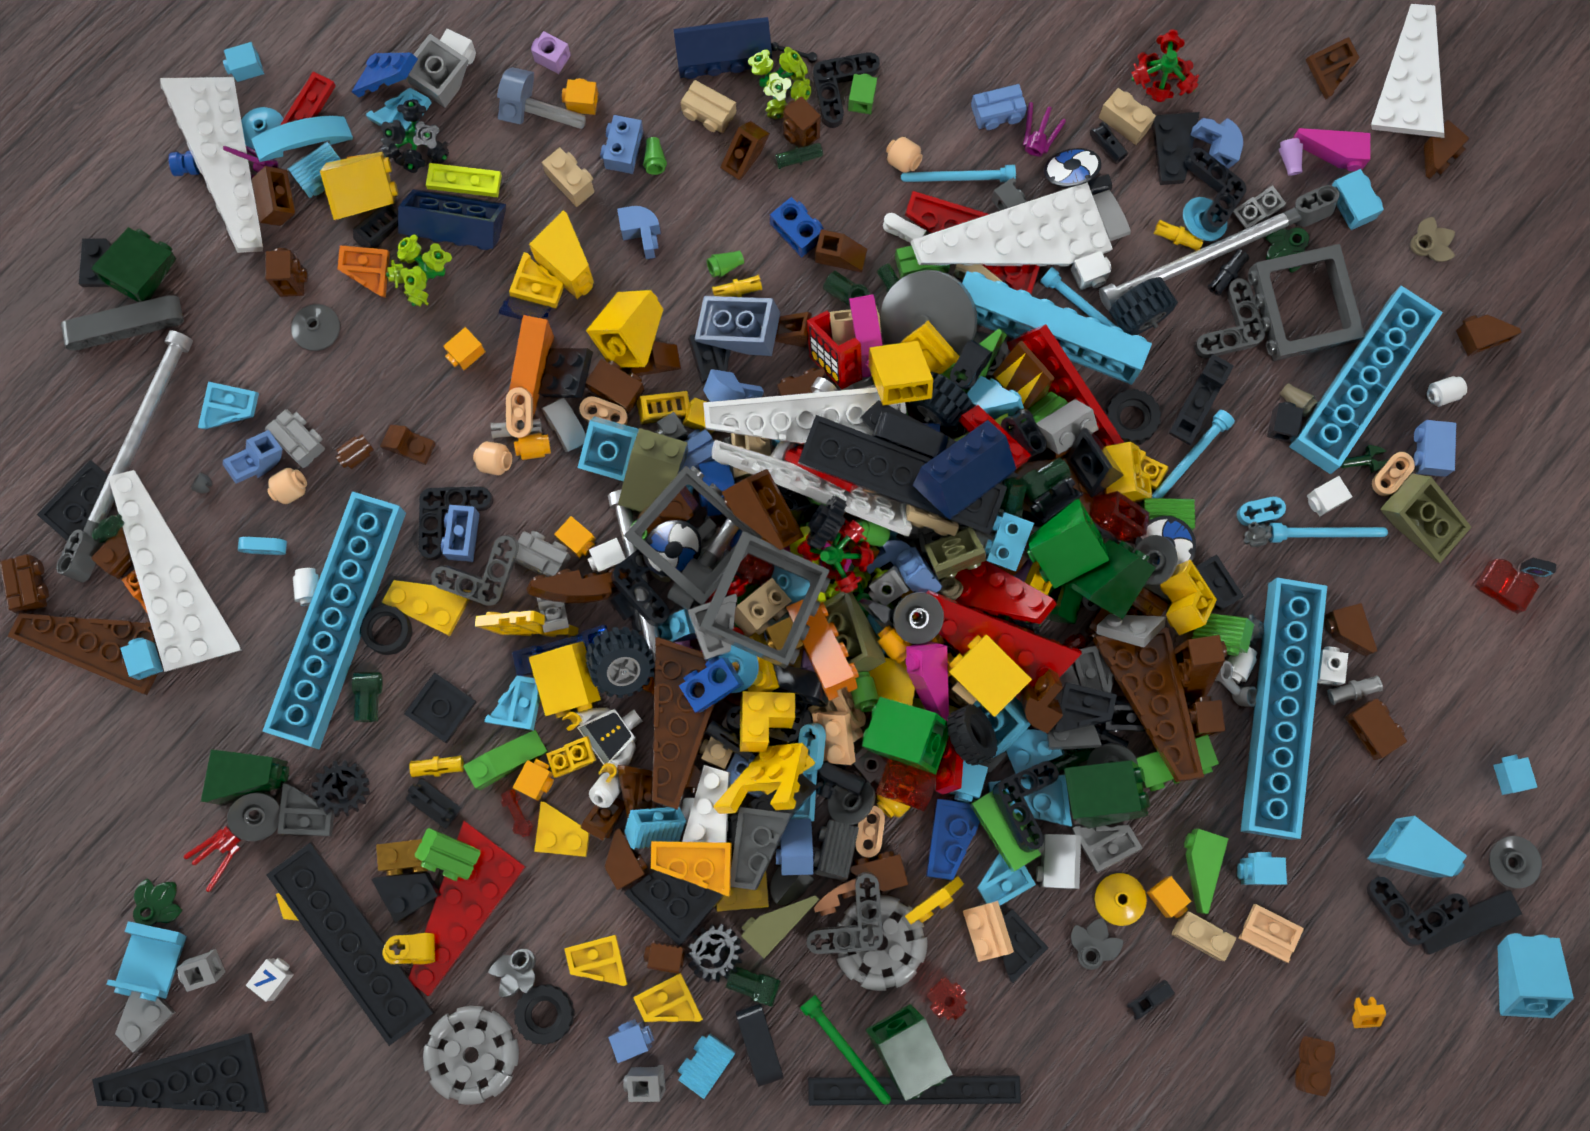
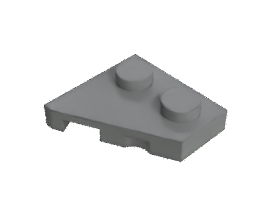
M736 594L724 598L715 618L718 624L731 630L734 627ZM710 603L688 610L705 660L731 651L730 644L699 631Z
M1108 614L1097 625V634L1145 647L1165 627L1166 617L1125 615L1122 620L1116 615Z
M1117 825L1116 827L1100 826L1091 829L1075 826L1071 830L1074 835H1081V848L1096 874L1142 850L1141 844L1129 825Z
M131 992L115 1034L133 1053L137 1052L176 1013L163 998L157 997L156 1002L141 999V993Z

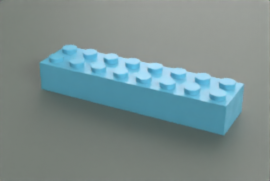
M967 271L962 282L974 301L978 325L994 331L1000 328L1007 336L1013 338L1046 324L1070 361L1130 385L1133 384L1143 368L1152 343L1147 342L1142 336L1129 335L1124 333L1119 327L1106 326L1101 324L1096 318L1083 317L1078 315L1073 309L1060 308L1055 306L1050 300L1037 299L1032 297L1027 291L1014 290L1009 288L1006 283L986 279L983 274L978 272L971 273Z
M1400 286L1390 296L1365 333V337L1361 339L1299 431L1298 437L1292 441L1289 447L1329 474L1337 470L1443 312L1403 286Z

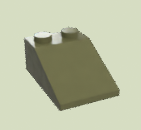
M639 428L631 451L618 505L639 512L650 506L683 469L689 450L688 443Z
M1411 474L1380 509L1395 528L1437 563H1441L1471 529L1470 524L1431 476Z
M965 528L958 531L955 536L948 535L924 545L938 580L954 577L957 575V572L966 568L968 570L977 568L981 565V562L986 561V552L973 528Z
M840 592L824 602L829 615L826 619L828 623H834L839 635L835 638L838 644L843 642L849 656L846 657L848 664L853 662L859 673L869 672L886 662L882 648L877 643L879 638L852 592L846 594Z
M813 896L761 915L757 919L752 916L743 925L742 929L745 932L741 937L765 958L819 899Z

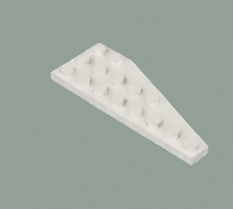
M1088 183L1028 201L911 241L919 265L1069 266L1075 260L1099 251H1102L1104 254L1113 249Z

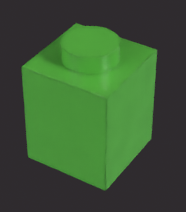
M854 74L848 111L871 115L877 78L868 74Z

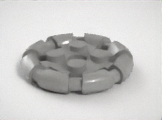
M880 895L882 933L888 941L887 947L884 950L857 951L856 954L848 955V952L837 953L838 958L836 960L844 974L851 981L854 979L861 983V987L869 990L886 991V988L896 986V988L903 986L918 973L916 970L920 963H924L926 957L927 937H924L922 929L924 924L919 919L910 924L905 915L913 910L910 905L907 907L900 903V899L896 897ZM856 902L843 912L845 916L840 923H837L836 927L851 926L854 920L858 922ZM865 904L862 907L861 913L864 917L869 918L868 910L876 907L872 904ZM893 911L902 916L898 923L894 919L889 918ZM878 922L872 924L862 923V927L865 925L868 927V935L863 936V939H867L869 944H873V939L876 935L873 934L872 925L878 926ZM912 930L914 940L906 941L904 931ZM842 932L838 935L837 942L841 946L849 945L852 942V936L847 932ZM904 953L912 956L907 965L900 962L904 957ZM862 962L871 967L867 975L859 970ZM891 968L893 976L883 978L881 969Z
M464 1006L457 1008V1012L453 1014H445L432 1027L429 1035H431L429 1042L424 1046L423 1064L425 1071L428 1070L431 1077L429 1082L440 1095L448 1100L450 1098L458 1100V1104H480L492 1095L496 1097L511 1082L513 1069L518 1065L519 1047L517 1039L514 1040L511 1033L512 1027L499 1013L483 1010L484 1007ZM480 1020L487 1022L485 1031L477 1028ZM461 1021L465 1029L457 1032L454 1024ZM501 1035L504 1045L498 1047L495 1037ZM441 1039L448 1041L444 1049L438 1048ZM468 1047H474L478 1051L479 1056L475 1062H469L465 1058V1051ZM497 1059L505 1062L502 1071L494 1068ZM445 1062L449 1072L441 1075L438 1065ZM487 1078L488 1086L481 1089L478 1081ZM457 1080L459 1082H466L463 1090L455 1088Z

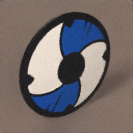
M1072 148L1052 156L1045 164L1044 174L1046 179L1054 185L1074 187L1085 184L1095 178L1101 170L1102 163L1099 155L1094 151L1085 148Z
M1173 516L1153 518L1145 523L1137 534L1135 548L1144 538L1151 535H1160L1168 538L1174 544L1178 557L1177 565L1190 559L1192 561L1196 552L1194 533L1179 518Z
M669 520L659 524L648 534L645 540L680 573L683 572L691 559L695 558L698 560L702 548L701 537L697 529L692 524L683 520ZM643 554L644 561L651 571L658 575L669 577Z

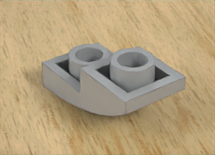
M1272 185L1255 198L1252 197L1237 207L1233 213L1243 227L1247 229L1265 221L1286 207V202Z
M1110 190L1092 195L1109 240L1113 241L1130 235L1131 230L1125 215Z
M564 398L541 408L551 430H555L565 452H569L584 444L586 433Z
M537 597L540 613L545 615V622L542 625L544 633L569 628L564 603Z

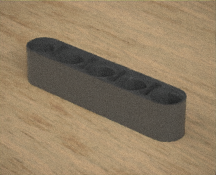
M168 295L69 319L61 323V330L65 348L68 350H81L181 325L184 322L179 297Z

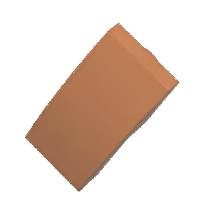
M856 879L846 882L826 894L813 907L814 912L820 911L821 916L836 912L835 907L840 906L839 894L843 895V899L856 895Z

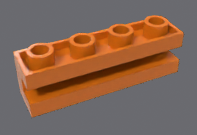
M803 600L786 606L788 615L793 623ZM821 602L815 616L810 615L806 625L810 626L802 642L811 665L830 701L839 697L837 690L846 687L847 691L851 692L857 689L855 678H858L859 674L853 662L848 664L846 657L849 656L843 642L838 644L835 638L839 636L833 622L828 623L826 617L829 615L824 603Z

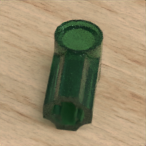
M835 270L830 273L823 285V290L847 304L849 309L850 298L869 295V291L864 285L855 284Z
M1059 457L1039 470L1034 469L1028 472L1017 482L1032 503L1047 491L1049 492L1061 479L1070 477V468Z
M1016 477L1006 478L1004 486L1007 489L997 515L1002 516V513L1005 512L1022 518V504L1027 482Z
M381 672L353 673L352 691L355 695V722H378L379 695L382 693L383 688Z
M736 967L738 970L736 973L730 972L725 988L750 996L754 1001L773 1007L781 984L780 980L761 973L758 975L740 967Z

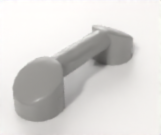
M1225 661L1215 681H1220L1232 693L1235 703L1240 706L1254 707L1257 689L1250 686H1238L1231 679L1233 674L1231 663Z

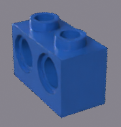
M790 197L770 214V225L802 258L818 244L820 231L824 228L816 218L812 219L807 214L806 207L800 201L796 202ZM794 215L796 218L794 220H787L784 217ZM807 231L812 235L810 237H803L800 234Z
M716 656L705 663L707 668L699 673L695 670L683 678L685 682L679 685L695 713L703 712L744 685L729 658H719V656ZM721 668L727 674L726 680L723 683L718 682L716 679V673ZM698 683H702L705 688V692L701 697L695 694V686Z

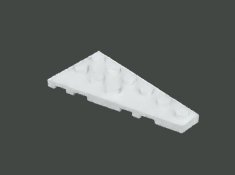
M1411 4L1371 123L1372 130L1445 138L1435 6Z

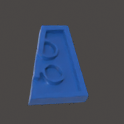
M375 53L371 55L366 62L367 67L351 92L359 98L364 96L365 90L369 89L371 92H374L383 83L389 86L406 79L418 58L412 53Z
M936 799L926 872L927 877L946 880L954 879L980 823L969 803Z

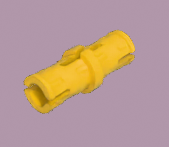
M1162 220L1158 221L1155 227L1156 230L1153 233L1173 241L1175 245L1181 244L1196 251L1200 250L1203 244L1202 241H1204L1185 230V227H1177Z
M759 275L739 281L738 279H733V282L712 287L714 296L742 297L743 294L762 290V284Z
M434 756L433 759L410 761L411 777L425 775L439 777L444 773L464 772L463 756L447 758Z

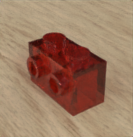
M1119 491L1094 497L1091 519L1100 525L1102 529L1115 535L1117 539L1129 541L1132 538L1146 535L1150 513Z
M888 759L875 794L925 811L933 794L937 780L936 775Z

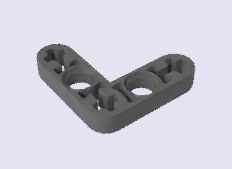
M1241 278L1233 280L1226 291L1236 327L1201 335L1194 345V351L1199 357L1210 358L1212 354L1219 356L1258 346L1264 339V327L1260 321L1261 318L1256 308L1251 286L1246 280ZM1236 286L1238 287L1239 290H1242V289H1243V293L1241 294V298H1240V294H1239L1238 292H1234V289L1236 288ZM1240 308H1248L1252 313L1251 318H1243L1239 313ZM1250 328L1253 334L1258 335L1255 340L1253 337H1248ZM1226 335L1233 336L1236 341L1235 345L1227 346L1223 341V337ZM1217 340V344L1211 346L1209 351L1201 347L1204 341L1207 345L1214 344Z
M504 535L496 539L483 578L444 565L433 570L431 574L432 583L439 589L488 606L495 605L504 596L519 550L518 540L512 535ZM507 540H509L512 550L507 551L504 558H509V562L505 559L496 558L497 555H503L504 547L501 546V543H505ZM496 563L502 564L505 568V574L502 577H496L493 574L492 568ZM446 571L447 577L457 578L455 582L447 580L442 583V578L438 575ZM465 578L470 579L474 584L473 590L469 593L463 591L461 587V582ZM488 580L501 582V586L497 584L494 587L493 593L497 594L496 597L489 600V595L485 591L492 588L493 582H488Z
M863 872L857 876L855 881L858 925L812 929L808 933L806 940L807 947L811 952L815 954L872 951L880 947L883 940L880 890L878 879L873 873ZM864 878H869L870 882L875 883L874 886L870 887V896L876 895V899L866 898L860 900V896L865 897V889L860 887V883H864ZM865 904H872L876 907V914L872 918H866L862 915L861 910ZM878 922V926L872 925L873 934L878 935V938L874 939L873 944H869L867 939H863V936L868 935L867 925L862 927V923L872 924ZM847 932L852 936V942L848 946L838 944L837 937L840 933ZM828 933H833L834 947H829L830 942H822L819 948L816 947L815 943H811V940H814L817 934L821 935V939H829Z

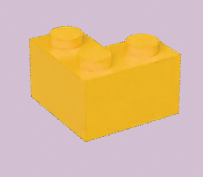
M1132 442L1106 446L1105 448L1124 476L1104 490L1105 494L1122 504L1141 502L1144 498H1152L1150 475L1141 470L1139 446Z
M1190 559L1178 564L1172 576L1166 582L1160 584L1162 592L1172 602L1166 614L1168 623L1171 627L1175 628L1179 635L1206 625L1217 601Z
M742 692L740 701V752H766L769 743V728H792L795 720V693Z

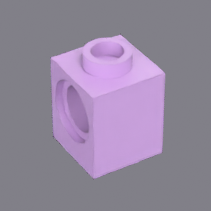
M544 31L539 38L534 40L531 47L534 61L557 74L561 72L571 56L567 43ZM548 50H553L551 53H545Z

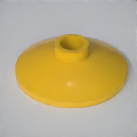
M1124 873L1111 874L1105 877L1097 886L1094 897L1095 906L1100 916L1107 922L1118 926L1130 925L1136 922L1144 913L1147 902L1146 893L1141 883L1134 877ZM1121 894L1127 898L1126 903L1123 905L1118 901V897Z

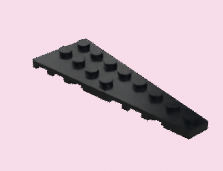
M802 773L798 776L799 792L794 793V799L796 800L794 809L775 810L770 802L777 790L768 795L764 793L759 798L750 802L745 808L791 813L792 818L818 787ZM739 812L733 814L728 819L727 843H732L731 867ZM657 870L644 877L642 881L624 893L679 946L683 945L725 896L719 892L703 888L697 884Z

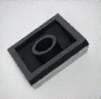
M1087 428L1082 429L1065 459L1092 498L1116 482L1124 474L1099 437Z

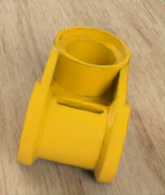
M432 933L392 936L383 948V958L389 964L394 965L435 962V936ZM393 945H397V949L401 950L398 955H395L394 950H391Z

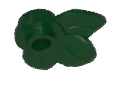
M1296 227L1290 230L1283 228L1265 236L1266 240L1272 244L1267 252L1266 260L1305 252V248L1309 243L1308 233L1304 229ZM1300 236L1301 242H1293L1292 237ZM1301 266L1289 268V271L1293 273Z
M149 879L143 880L134 893V901L137 905L133 911L134 921L147 926H153L157 922L170 923L174 921L182 912L178 905L173 904L177 893V884L175 882H164L154 887ZM144 910H151L148 917H142Z

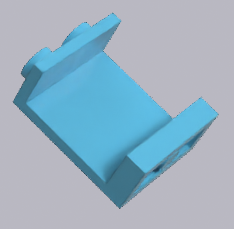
M128 921L125 929L126 933L131 934L128 947L116 981L108 979L106 985L115 987L114 993L130 996L131 992L141 993V999L156 1002L157 997L166 999L187 936L179 932Z

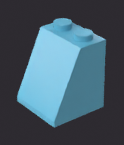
M1416 816L1397 818L1368 857V860L1372 863L1436 878L1458 875L1464 867L1462 862L1467 855Z
M1514 933L1507 935L1498 945L1499 1006L1501 1016L1554 1018L1574 999L1560 938H1549L1547 935L1528 937Z

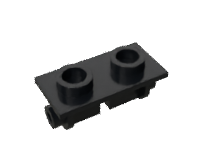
M1071 477L1063 478L1051 488L1052 496L1047 491L1032 502L1033 505L1030 507L1031 512L1029 514L1043 524H1046L1073 501L1083 496V493L1073 488L1075 482Z
M422 778L416 785L412 784L407 791L409 794L405 798L445 829H447L462 809Z

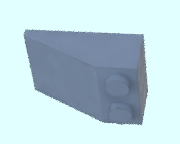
M704 296L695 341L748 355L772 356L781 312L773 298Z

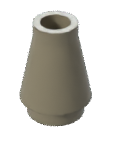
M1289 383L1279 394L1287 402L1294 403L1296 407L1303 408L1302 415L1304 417H1307L1318 404V401L1314 399V395L1300 390Z

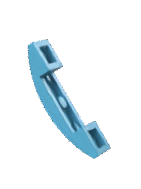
M320 116L277 126L252 138L251 142L259 162L283 157V151L328 141L332 145L352 140L353 136L345 117Z

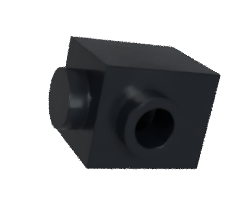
M1291 402L1279 403L1272 410L1267 437L1288 443L1294 441L1299 434L1304 409L1296 407V404Z

